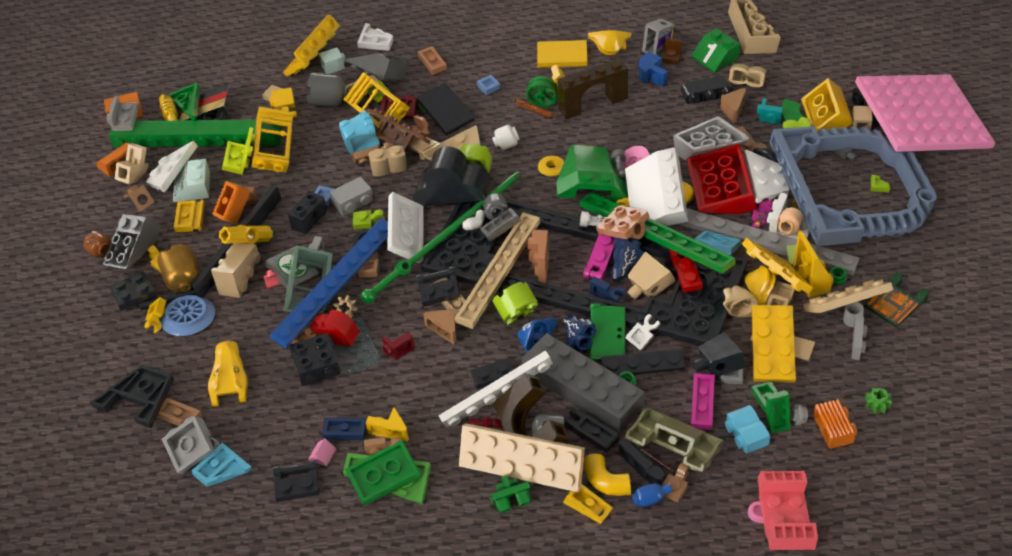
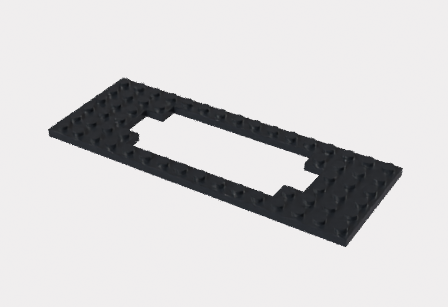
M506 199L508 208H511L519 218L522 213L540 217L538 227L597 241L599 235L596 229L597 226H580L581 218ZM479 201L458 202L442 231ZM486 214L483 224L480 228H482L484 225L492 221L486 216ZM462 225L428 253L421 265V269L424 272L435 273L454 266L458 281L476 285L495 256L491 253L500 236L490 242L480 228L465 230ZM513 227L508 229L505 233L509 234ZM645 237L636 239L641 243L639 249L644 253L647 252L649 255L666 259L663 266L673 276L677 277L669 255V248ZM732 256L735 258V265L723 274L694 261L703 284L701 290L683 293L680 282L677 280L669 300L650 295L644 309L512 274H507L497 291L503 293V290L518 282L523 284L527 282L539 303L591 316L590 304L626 307L625 326L633 328L637 323L643 326L645 317L650 314L652 315V318L649 320L650 325H654L657 320L660 322V326L655 330H651V333L701 346L720 335L728 315V311L723 305L725 301L723 290L740 285L748 259Z

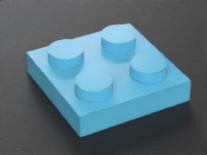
M707 230L695 238V240L728 255L735 252L741 244V239Z

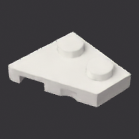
M365 23L357 42L358 48L389 51L393 43V35L385 33L378 28L374 30L370 27V24Z

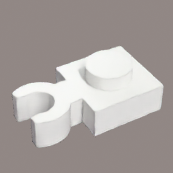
M650 314L645 317L643 326L637 323L625 337L640 351L654 337L650 331L660 326L658 320L654 325L649 324V320L652 318Z

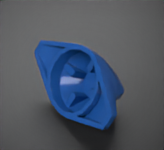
M555 317L531 321L518 331V338L526 352L546 333L552 336L557 325Z

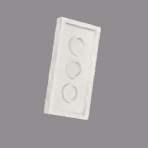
M392 192L389 195L388 251L409 259L423 248V206ZM423 257L416 263L420 264L423 261Z

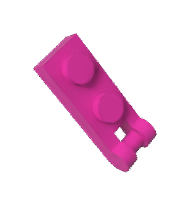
M598 235L587 267L584 269L583 278L596 277L601 280L604 279L615 250L613 245L616 237Z

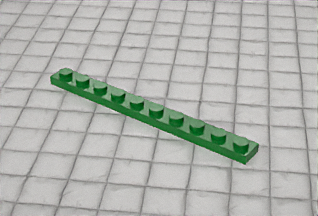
M593 192L580 200V207L603 217H608L616 207L621 206ZM650 218L644 222L645 233L643 237L723 274L735 265V258Z

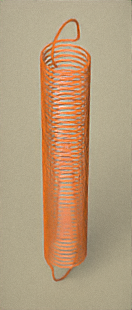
M517 99V101L523 103L520 105V107H522V105L528 104L530 106V103ZM539 107V110H538V111H540L539 114H540L541 112H543V113H546V114L551 115L552 112L547 111V110L543 111V109H542V111H541V109H540V107Z

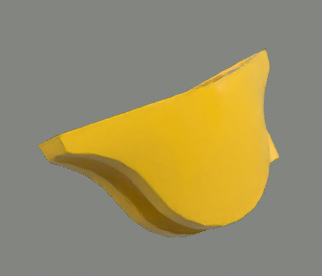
M615 30L588 33V38L595 42L599 51L608 56L615 55L620 50H626V40L631 37L629 32Z
M761 265L758 269L746 275L745 283L758 303L764 305L773 291L776 275Z

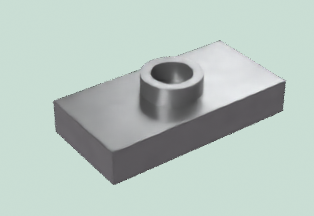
M509 208L480 228V230L491 242L521 220Z

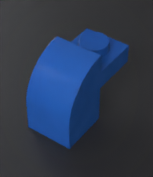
M648 51L639 60V78L645 84L648 81H652L654 84L664 87L667 84L668 71L662 69V57Z

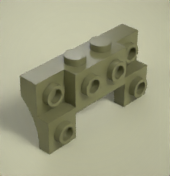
M648 407L642 411L634 425L627 430L625 438L638 446H645L652 441L685 456L683 464L689 466L691 470L703 472L711 465L712 458L721 451L724 441Z

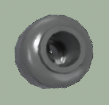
M491 194L484 200V211L490 220L495 219L509 209L506 198L501 194Z

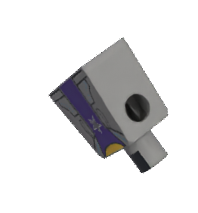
M663 19L647 23L642 51L645 53L649 51L659 55L665 49L666 38L672 39L673 33L676 31L675 25Z

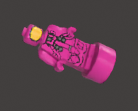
M768 198L762 199L758 205V211L756 209L753 211L752 220L754 223L752 227L759 229L760 225L764 226L767 223V215L769 212H772L773 200Z

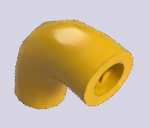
M590 454L584 457L583 463L587 479L596 490L606 495H631L629 473L612 474L608 472L605 466V458L601 454Z

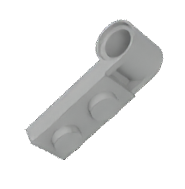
M859 302L846 305L843 322L847 326L854 327L851 359L860 360L861 353H865L866 341L862 340L863 337L866 338L867 326L864 325V307Z

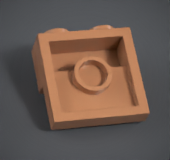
M532 230V238H528V249H531L529 251V262H532V268L535 269V276H538V281L546 283L549 261L548 230Z

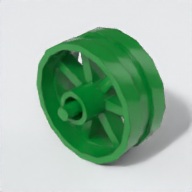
M545 76L534 77L528 84L526 98L529 103L535 106L550 107L556 101L558 86L551 78Z

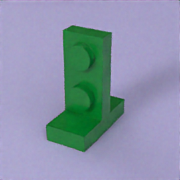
M771 381L751 386L753 396L767 415V428L770 434L791 429L788 392L786 390L778 392Z

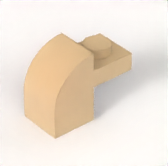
M134 143L128 144L126 161L117 162L116 180L127 184L136 183L146 173L149 165L145 162L146 147Z

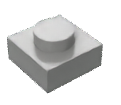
M315 236L313 242L309 244V248L324 251L322 237Z

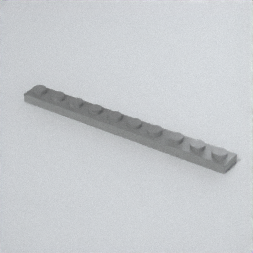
M688 208V222L679 223V225L704 232L707 230L741 239V243L748 238L771 252L788 256L787 246L796 245L797 240ZM811 244L818 257L824 261L826 268L842 267L847 274L854 275L859 263V257Z

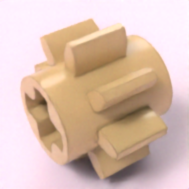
M349 295L345 299L339 296V303H334L333 306L337 307L338 311L346 315L348 314L350 318L353 317L351 311L358 310L357 307H354V303L357 300H350ZM345 302L347 303V306L350 307V309L344 311V307H341V305H343Z

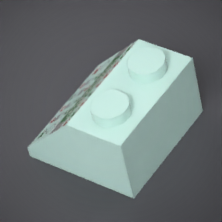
M206 159L191 160L183 166L174 179L173 202L209 198L210 171Z

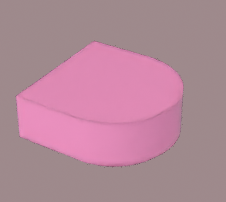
M753 502L749 506L748 516L754 522L763 523L761 502Z

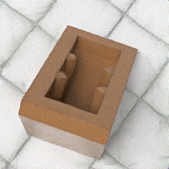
M745 88L721 96L720 108L733 123H737L746 96Z
M454 309L430 311L423 314L427 328L452 344L457 343Z

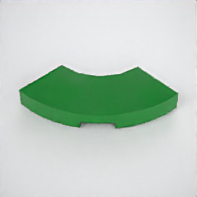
M788 99L783 101L782 117L784 121L795 120L798 122L803 117L800 113L801 104Z

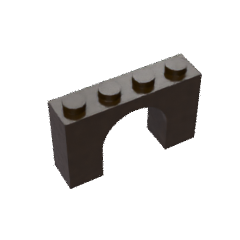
M621 58L557 79L559 111L566 120L581 115L582 96L595 84L605 83V95L612 104L628 99V68Z
M524 373L493 404L496 416L501 421L505 432L528 436L525 428L527 415L530 409L547 393L539 377ZM548 420L531 436L568 444L571 441L564 425Z

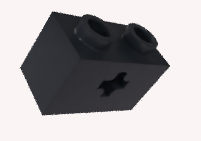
M309 191L288 213L291 229L307 234L327 212L324 196Z

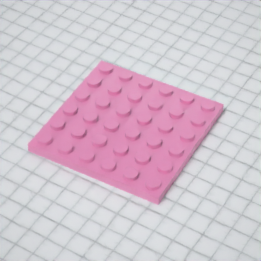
M951 75L857 76L855 83L896 152L989 149L995 145V141Z

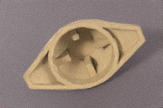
M737 285L723 290L725 295L723 305L730 315L735 317H752V305H759V303L749 291Z

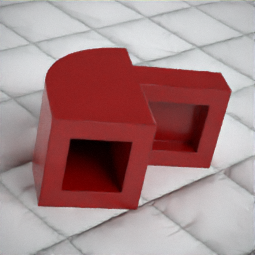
M331 309L329 314H318L310 327L313 334L328 333L334 344L340 346H352L360 332L355 322L348 315Z

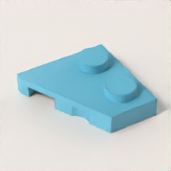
M221 443L212 454L207 456L192 470V475L206 487L248 473L252 469L248 463L225 444Z

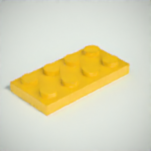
M752 305L753 381L795 383L793 306Z

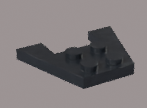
M141 365L92 400L90 404L93 408L106 413L119 399L144 406L134 420L137 424L152 428L174 378L169 373Z

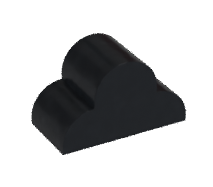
M450 146L438 148L433 153L429 167L421 173L413 201L423 206L484 200L490 181L489 173L483 166L468 162L464 153L457 148Z

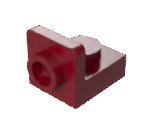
M409 332L398 337L393 342L387 336L382 338L384 344L382 346L383 351L387 356L391 355L395 360L400 359L415 349L413 336Z

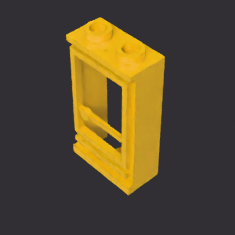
M363 72L343 100L361 112L366 109L380 90L394 101L384 116L388 118L390 115L398 120L397 123H399L410 107ZM373 84L376 87L372 92L373 94L362 108L359 107V102ZM371 116L373 123L380 128L383 120L378 122Z
M265 107L258 108L251 167L260 170L287 172L294 112ZM262 123L286 126L287 133L285 131L261 129ZM261 132L286 136L285 156L259 152Z

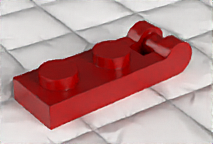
M669 249V255L683 293L701 290L703 284L694 261Z

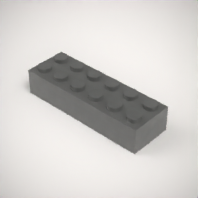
M548 333L521 358L523 365L546 351L553 364L550 365L547 371L534 375L539 377L542 385L619 433L644 407L645 392Z

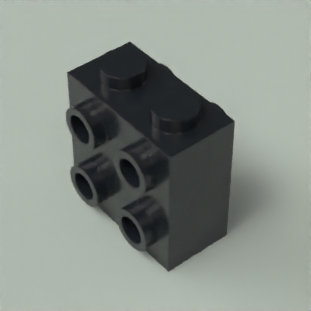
M328 333L289 345L302 386L340 375L339 365Z

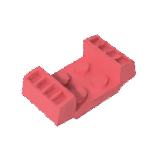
M761 471L758 476L759 500L761 502L764 529L770 550H815L818 540L816 523H810L804 494L808 483L805 471Z

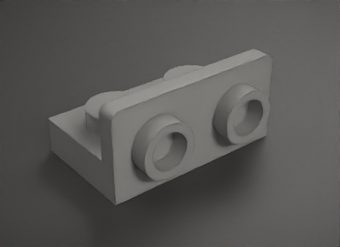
M114 96L113 102L110 103V113L107 114V123L110 124L112 131L133 130L139 109L137 102L120 103L119 97Z

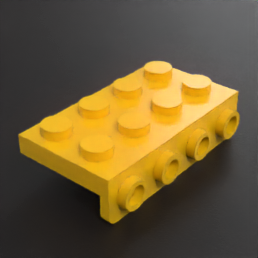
M327 15L294 52L296 58L283 71L286 76L296 75L301 69L304 70L310 64L309 61L319 54L318 51L327 45L326 41L335 36V31L340 25L331 15Z

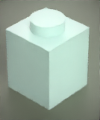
M338 48L319 53L320 63L326 74L345 69L344 63L346 59Z

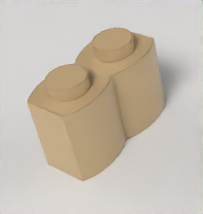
M734 64L730 69L729 81L734 84L746 83L752 87H761L765 82L767 70L758 66L748 67L744 64Z
M398 145L387 149H376L368 153L373 176H383L390 172L398 173L407 169L403 146Z

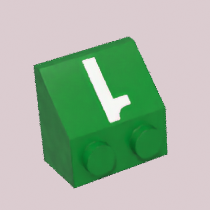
M715 28L703 36L693 52L692 58L716 73L739 59L740 43L718 28Z

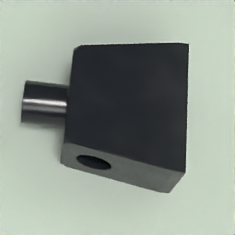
M725 332L699 346L700 358L692 362L697 373L707 369L715 377L745 368L742 351Z

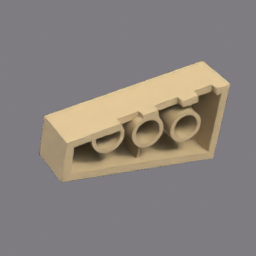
M731 0L728 14L744 54L777 52L781 37L778 33L775 34L773 32L774 28L765 22V17L757 12L758 9L751 0Z

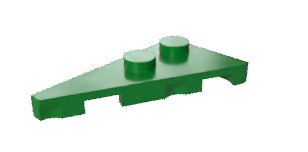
M198 82L169 94L192 121L197 118L201 90Z

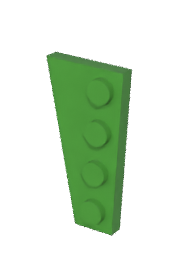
M348 453L343 470L344 476L348 477L345 471L346 468L370 455ZM414 461L422 477L391 493L423 505L431 464L430 462Z

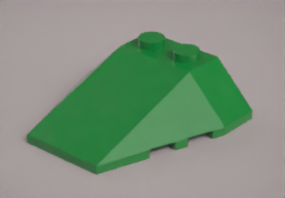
M570 146L556 182L557 197L575 199L577 189L610 191L611 201L629 198L627 184L623 178L619 177L617 166L612 162V157L606 147Z

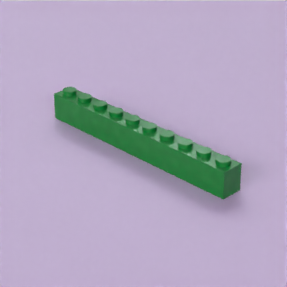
M256 120L135 121L132 131H112L110 129L109 138L113 147H120L125 143H134L143 147L185 146L192 141L197 146L202 147L227 146L228 141L245 145L250 127L253 128L252 134H255ZM262 123L261 129L284 131L283 126L268 123ZM261 132L259 146H281L283 136Z

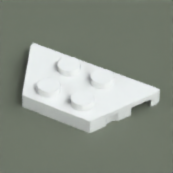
M192 141L170 155L161 158L158 162L159 165L151 171L150 177L146 182L152 188L161 189L162 192H166L197 148V144Z
M745 150L743 159L755 203H761L762 199L765 198L769 200L779 197L780 192L788 194L790 190L788 182L779 163Z

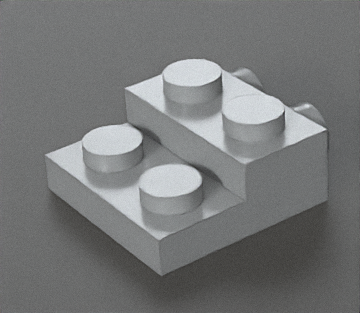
M197 416L188 417L183 424L171 429L162 438L178 474L185 473L215 451L208 438L211 434L203 418Z

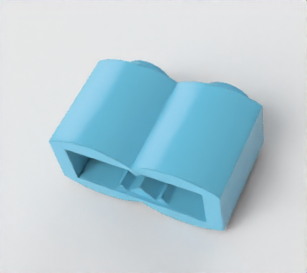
M750 405L727 414V421H725L726 429L729 433L734 434L735 442L739 449L742 448L747 454L769 445L770 435Z

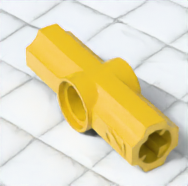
M238 225L223 227L219 231V238L224 244H254L255 242H269L273 238V231L268 225Z

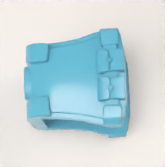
M366 110L361 111L359 115L350 120H343L339 123L341 135L351 155L354 152L374 146L380 147L374 123Z

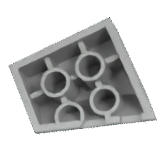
M719 116L673 135L677 155L685 161L687 160L686 158L740 144L741 148L749 141L747 135Z

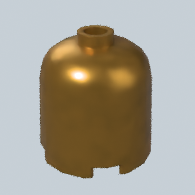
M179 244L171 246V250L165 253L162 251L158 256L157 262L161 274L170 290L174 292H187L193 288L192 283L200 274L194 250L189 249L188 245Z

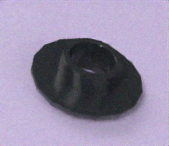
M758 147L753 149V153L778 163L775 154L771 150Z

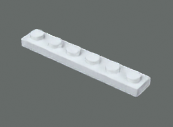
M546 351L542 352L440 414L439 417L445 427H454L463 418L476 414L481 407L494 403L524 373L534 376L537 373L547 371L550 365L553 364Z

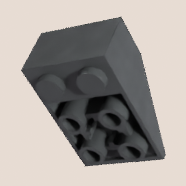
M378 53L346 59L347 62L352 64V67L356 69L362 68L364 73L369 75L375 74L377 79L383 81L387 79L392 82H396V80L403 81L409 64L408 61L400 57Z
M122 214L103 265L128 270L148 251L149 247L156 243L162 225L146 217Z

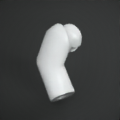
M478 210L475 217L468 218L463 222V228L465 230L479 229L483 224L485 212Z

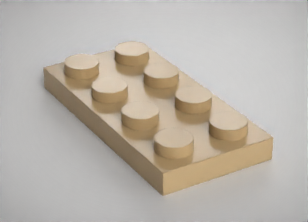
M869 280L863 282L862 286L857 287L854 285L846 287L845 291L842 292L834 291L827 293L828 297L821 298L819 296L809 299L810 303L803 304L805 312L822 313L892 291L893 287L891 282Z

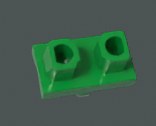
M507 475L501 476L502 483L496 485V489L499 492L491 494L492 498H490L492 505L495 504L500 514L511 510L508 499L516 497L519 507L530 504V485L528 481L516 485L518 484L516 478L509 480Z

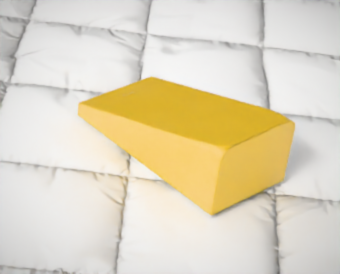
M582 484L580 491H570L564 500L566 505L599 524H602L613 509L612 506ZM604 509L603 515L598 516L600 512Z

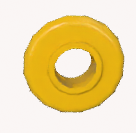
M557 156L544 157L538 164V170L545 176H557L560 174L564 160Z

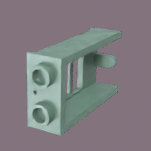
M295 245L291 257L283 311L292 312L304 299L303 297L292 295L293 288L307 292L313 290L293 285L296 264L323 269V279L331 270L333 253Z

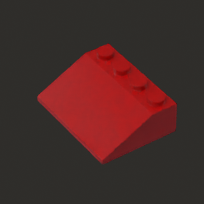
M740 144L686 158L699 212L742 214L757 210Z

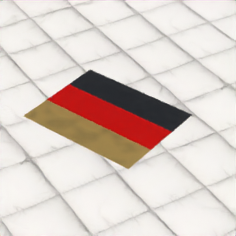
M229 83L200 93L197 115L224 106ZM182 111L179 120L188 119L189 117Z

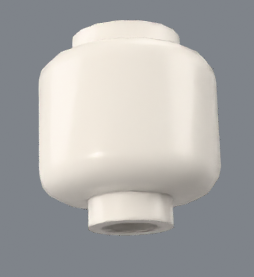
M510 125L496 129L494 132L495 137L492 138L495 146H499L502 150L516 146L517 140H519L515 127Z

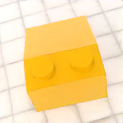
M798 231L793 267L814 287L809 294L806 293L808 298L831 292V286L834 282L832 274L828 273L824 261L818 257L804 233Z

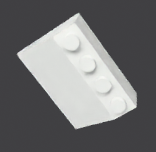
M675 147L656 151L625 169L630 208L648 211L650 219L665 226L688 222L680 162Z

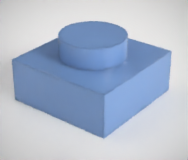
M492 75L477 81V87L486 95L501 89L500 83Z
M319 185L314 193L324 196L325 204L329 206L331 203L329 192L334 189Z

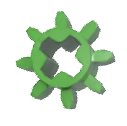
M872 388L871 394L866 393V408H870L874 414L876 412L885 414L886 408H891L892 405L890 400L891 393H887L884 388Z

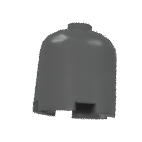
M313 72L308 80L307 87L311 88L310 95L307 94V102L313 106L338 107L344 102L343 99L348 94L349 88H346V83L340 76Z

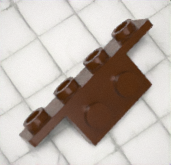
M367 108L366 111L383 120L376 137L386 142L390 141L395 146H403L405 152H407L414 137L428 144L430 143V140L426 138L427 134L419 130L417 133L412 131L413 127L406 123L398 124L396 118L390 115L387 118L383 116L384 112L376 108L373 110Z

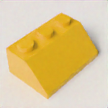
M829 78L801 99L807 119L810 120L811 126H814L816 131L824 128L826 130H830V128L838 130L841 127L847 128L853 123L841 87Z

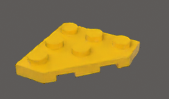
M748 238L742 243L747 249L746 253L754 259L757 257L762 263L769 266L768 269L775 275L780 274L786 281L792 283L791 287L798 292L803 290L809 294L814 288L785 259Z

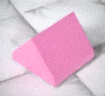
M323 439L317 443L308 460H316V463L328 466L337 450L329 441Z

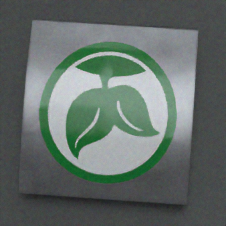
M295 247L266 260V267L278 276V282L286 289L291 257ZM296 264L293 285L301 286L319 276L318 270L315 267Z

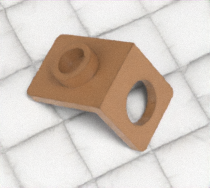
M144 185L130 187L127 189L128 193L123 196L124 198L130 197L139 211L154 203L153 198ZM140 194L147 197V202L144 205L139 204L137 201Z

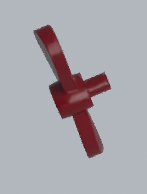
M486 416L485 419L472 418L468 420V424L484 426L486 428L491 426L504 428L499 419H491L490 416Z

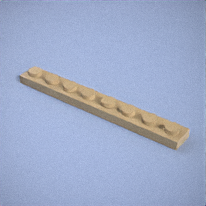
M522 213L520 216L521 221L514 225L457 313L455 323L471 329L474 328L528 243V238H531L532 230H536L540 224V217Z

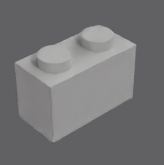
M361 176L329 192L332 205L342 216L352 213L354 210L374 201L372 189Z

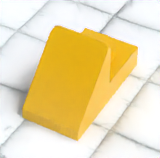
M395 408L392 409L388 420L382 417L368 416L366 421L368 434L390 439L399 437L400 440L408 442L407 427Z

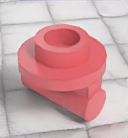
M271 270L266 271V275L263 278L267 289L281 285L278 282V276Z

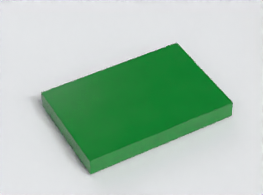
M403 440L345 469L363 506L422 477Z

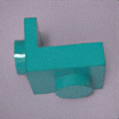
M763 98L762 104H758L757 114L760 115L759 121L780 124L783 107L766 105L767 99Z

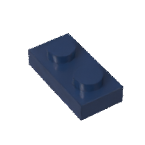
M325 418L322 432L323 439L365 440L366 418Z

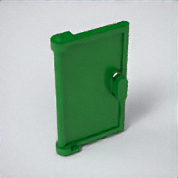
M590 304L591 321L595 324L597 331L592 338L589 359L599 362L601 357L624 355L626 307Z

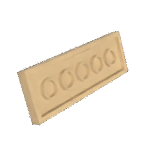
M464 424L462 425L459 466L578 492L581 490L585 448Z

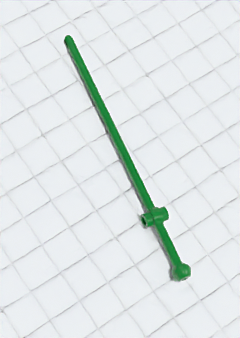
M515 172L486 197L491 194H501L521 178L522 174L514 178L519 173ZM484 200L479 201L408 260L399 261L395 265L394 271L372 289L363 290L361 293L363 302L366 304L373 303L380 291L399 276H406L411 271L412 265L462 226L465 220L473 217L478 210L483 209Z

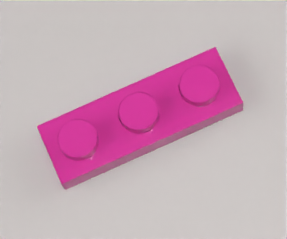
M694 373L691 426L697 429L712 430L715 375Z

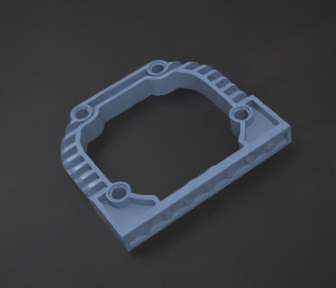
M811 126L773 129L769 142L779 165L782 167V172L804 216L816 246L857 243L861 241L862 237L872 238V236L882 237L883 235L893 236L894 234L903 235L906 232L911 233L922 226L933 208L937 198L936 192L929 183L928 177L924 174L914 152H896L888 137L882 136L878 130L873 129L869 131L867 127L857 129L856 126H851L850 129L841 127L839 130L836 128L826 130L824 128L816 131L815 127ZM849 147L877 153L885 164L896 169L910 196L907 204L908 209L898 212L858 215L850 209L839 212L823 204L816 205L810 194V188L806 185L804 176L796 163L803 157L814 158L817 152L840 150Z

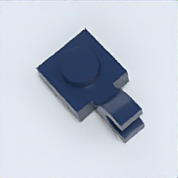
M593 277L590 281V294L606 300L610 299L619 303V296L616 295L625 296L624 288L615 287L612 289L610 283Z

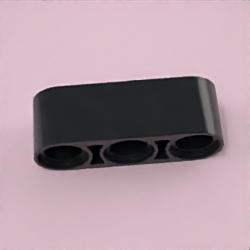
M726 76L690 81L681 86V93L687 104L721 99L722 95L733 92V88Z

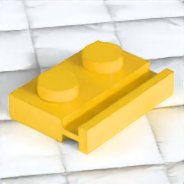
M196 200L178 201L174 222L175 232H189L194 229L202 231L205 209L204 200H201V202H196Z

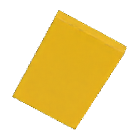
M587 40L537 42L538 68L553 67L554 65L558 67L587 66Z

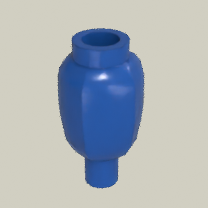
M649 484L639 487L636 493L632 494L635 506L648 507L660 502L665 494L673 491L670 484L664 486Z

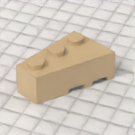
M234 243L226 252L227 257L219 260L220 265L218 268L211 270L219 295L240 298L243 291L247 290L248 280L253 276L254 267L260 261V253H258L255 244Z

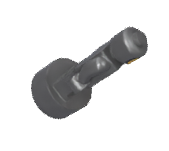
M616 149L611 154L612 162L617 166L619 177L624 178L626 176L624 167L626 154L624 150Z

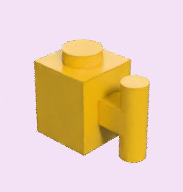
M292 88L271 91L272 97H269L271 107L283 111L296 109ZM291 111V112H294L293 118H296V117H297L296 111Z

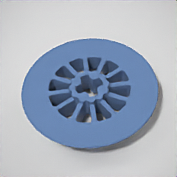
M194 295L182 296L173 300L165 308V314L160 319L163 330L169 334L176 336L192 335L210 325L215 317V307L208 299Z

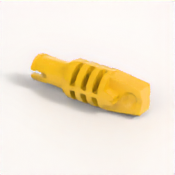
M162 94L159 97V102L164 119L166 121L178 120V111L173 99Z

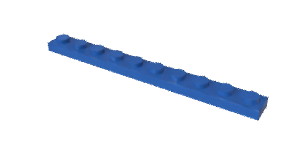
M383 218L378 220L270 334V339L286 349L388 240V222Z

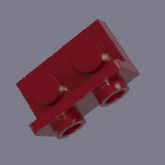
M393 94L410 107L403 118L414 119L416 106H418L417 98L412 95L398 96ZM383 95L381 111L384 112L383 116L394 102L387 95Z

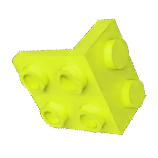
M249 128L245 145L227 142L222 170L243 175L244 168L248 169L250 158H247V156L251 157L253 146H250V144L253 145L255 134H252L253 128Z

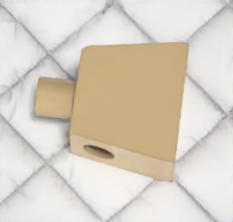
M645 252L628 274V278L633 286L627 291V294L634 300L642 293L649 298L650 295H658L676 280L667 268Z

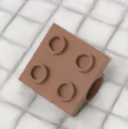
M618 206L596 229L598 234L626 240L628 238L640 239L645 233L644 222L650 216L646 210Z

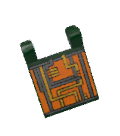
M896 272L889 280L892 283V291L873 296L864 305L865 308L896 328L921 304L928 300L930 292L922 288L916 297H913L900 289L898 286L902 283L901 278L903 277V274L900 272Z

